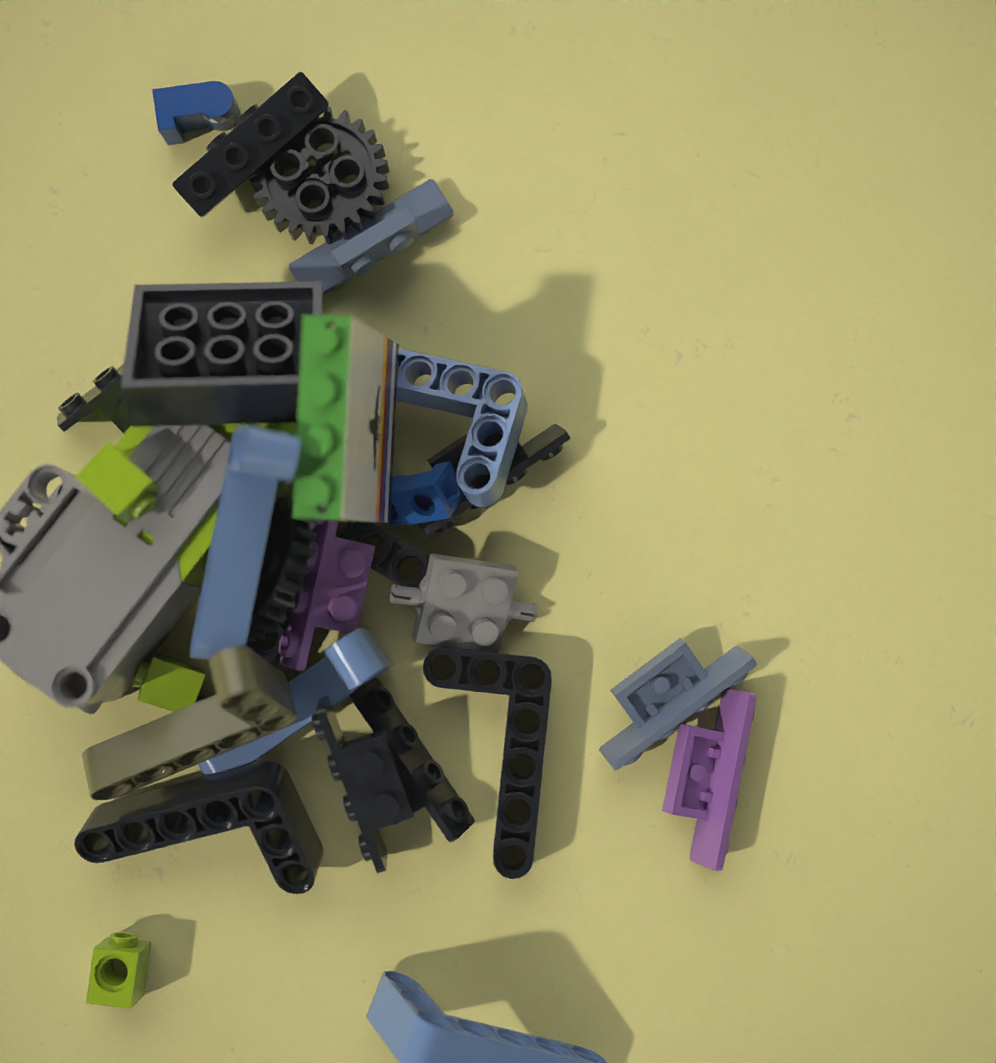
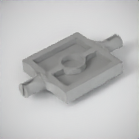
M430 554L426 575L418 588L393 584L391 587L392 592H390V603L415 606L416 620L412 638L418 644L499 653L505 627L510 619L534 622L536 620L534 614L538 613L537 604L514 601L513 594L519 574L515 566L438 554Z

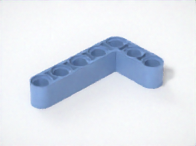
M399 349L396 401L473 418L458 464L456 479L460 489L471 504L477 507L493 505L500 499L527 414L528 403L519 379L508 372ZM431 375L429 381L424 385L414 386L415 381L420 376ZM461 385H473L467 394H454ZM512 393L515 395L514 399L506 405L495 403L503 394ZM494 433L503 435V438L497 445L492 447L483 445L485 438ZM481 474L490 476L488 484L483 488H470V484L476 476Z
M236 426L234 430L190 650V657L210 660L214 654L221 650L238 646L245 647L278 479L290 482L294 476L300 452L299 436L252 426Z
M359 628L346 635L324 652L326 654L324 659L288 683L298 716L294 724L198 764L204 775L209 776L252 764L312 722V715L316 714L319 698L328 696L332 707L349 697L351 693L391 668L393 663L369 629Z
M394 971L383 972L366 1015L369 1022L400 1063H607L597 1053L581 1046L446 1015L415 980Z

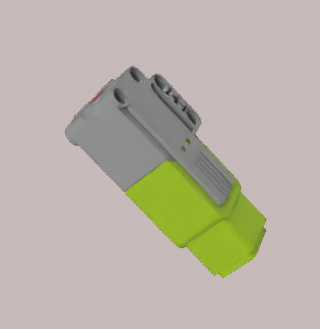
M297 422L132 427L131 425L115 447L160 487V490L154 495L158 500L153 508L140 519H136L133 516L128 523L116 516L74 477V474L53 464H44L32 470L0 510V553L3 558L0 568V661L6 664L18 677L35 686L64 707H77L86 713L94 715L103 703L120 699L135 679L141 661H149L153 653L156 652L201 593L229 449L236 426H252L297 436ZM60 477L63 483L58 485L48 498L46 493L47 485L52 479ZM278 479L276 494L286 481ZM35 502V503L41 505L42 507H41V508L35 507V506H33V503ZM24 517L27 518V526L25 528L20 524Z

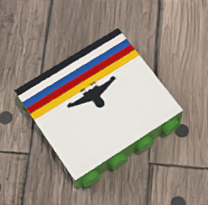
M303 315L297 422L300 452L295 470L293 518L390 523L399 344L353 316ZM332 323L336 324L335 329L330 328ZM321 506H326L325 513L321 512Z

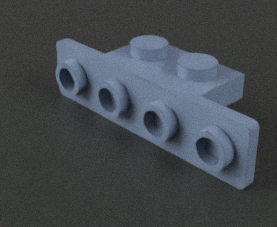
M429 179L376 211V218L374 220L367 217L361 220L363 231L360 232L351 226L347 229V240H344L338 234L332 238L331 244L325 242L290 263L289 269L297 282L322 281L323 295L354 276H360L369 272L376 266L377 262L392 253L396 254L408 248L415 239L453 217V209L433 179Z
M679 638L610 690L633 723L602 745L599 751L614 770L634 763L640 758L646 748L658 739H664L673 734L678 724L693 713L706 709L712 703L713 698L726 688L742 682L747 677L748 672L756 667L757 662L749 653L739 646H735L703 669L687 643Z

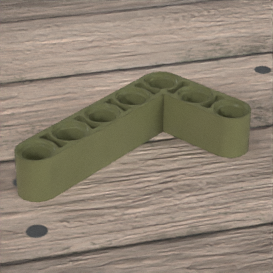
M231 647L214 654L209 660V665L217 692L216 695L100 742L82 752L90 798L100 801L122 796L291 726L297 721L298 716L286 675L248 647Z

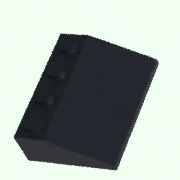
M322 281L135 285L121 381V391L132 427L298 422L303 315L324 316Z

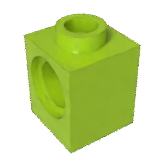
M110 442L74 476L116 516L127 523L133 516L136 519L145 516L158 500L154 495L160 490V487Z
M153 653L150 663L141 661L132 686L140 688L138 701L175 712L196 702L206 674L202 668Z
M116 932L110 934V937L105 938L93 948L86 1004L131 1009L144 996L151 942L139 941L138 935L134 933ZM113 958L120 959L126 964L128 969L127 976H120L115 973L112 968Z

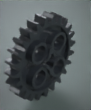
M328 107L323 117L315 119L254 173L257 176L250 178L254 191H257L253 195L259 207H263L261 211L267 221L274 220L273 223L278 232L281 233L289 227L288 232L295 241L305 232L309 244L312 245L317 235L323 234L326 243L331 244L333 232L338 231L341 237L347 240V227L352 225L361 232L364 230L360 220L362 216L373 220L376 218L371 204L384 205V197L379 190L389 189L388 179L384 175L390 171L387 160L383 159L386 156L383 145L376 144L378 141L373 129L365 132L366 129L361 118L351 124L348 111L344 110L338 119H334L331 107ZM323 144H333L327 151H316ZM288 169H299L296 174L290 177L283 176ZM347 175H358V178L351 183L341 182ZM315 199L324 200L323 204L317 208H307V205Z
M279 497L278 501H274L247 635V641L255 643L256 639L263 641L267 632L274 634L277 621L282 623L286 621V609L288 606L295 608L296 601L294 596L297 591H304L305 586L302 581L305 575L309 574L312 569L307 566V563L316 554V550L310 548V546L318 537L317 533L312 532L317 522L312 518H293L294 500Z

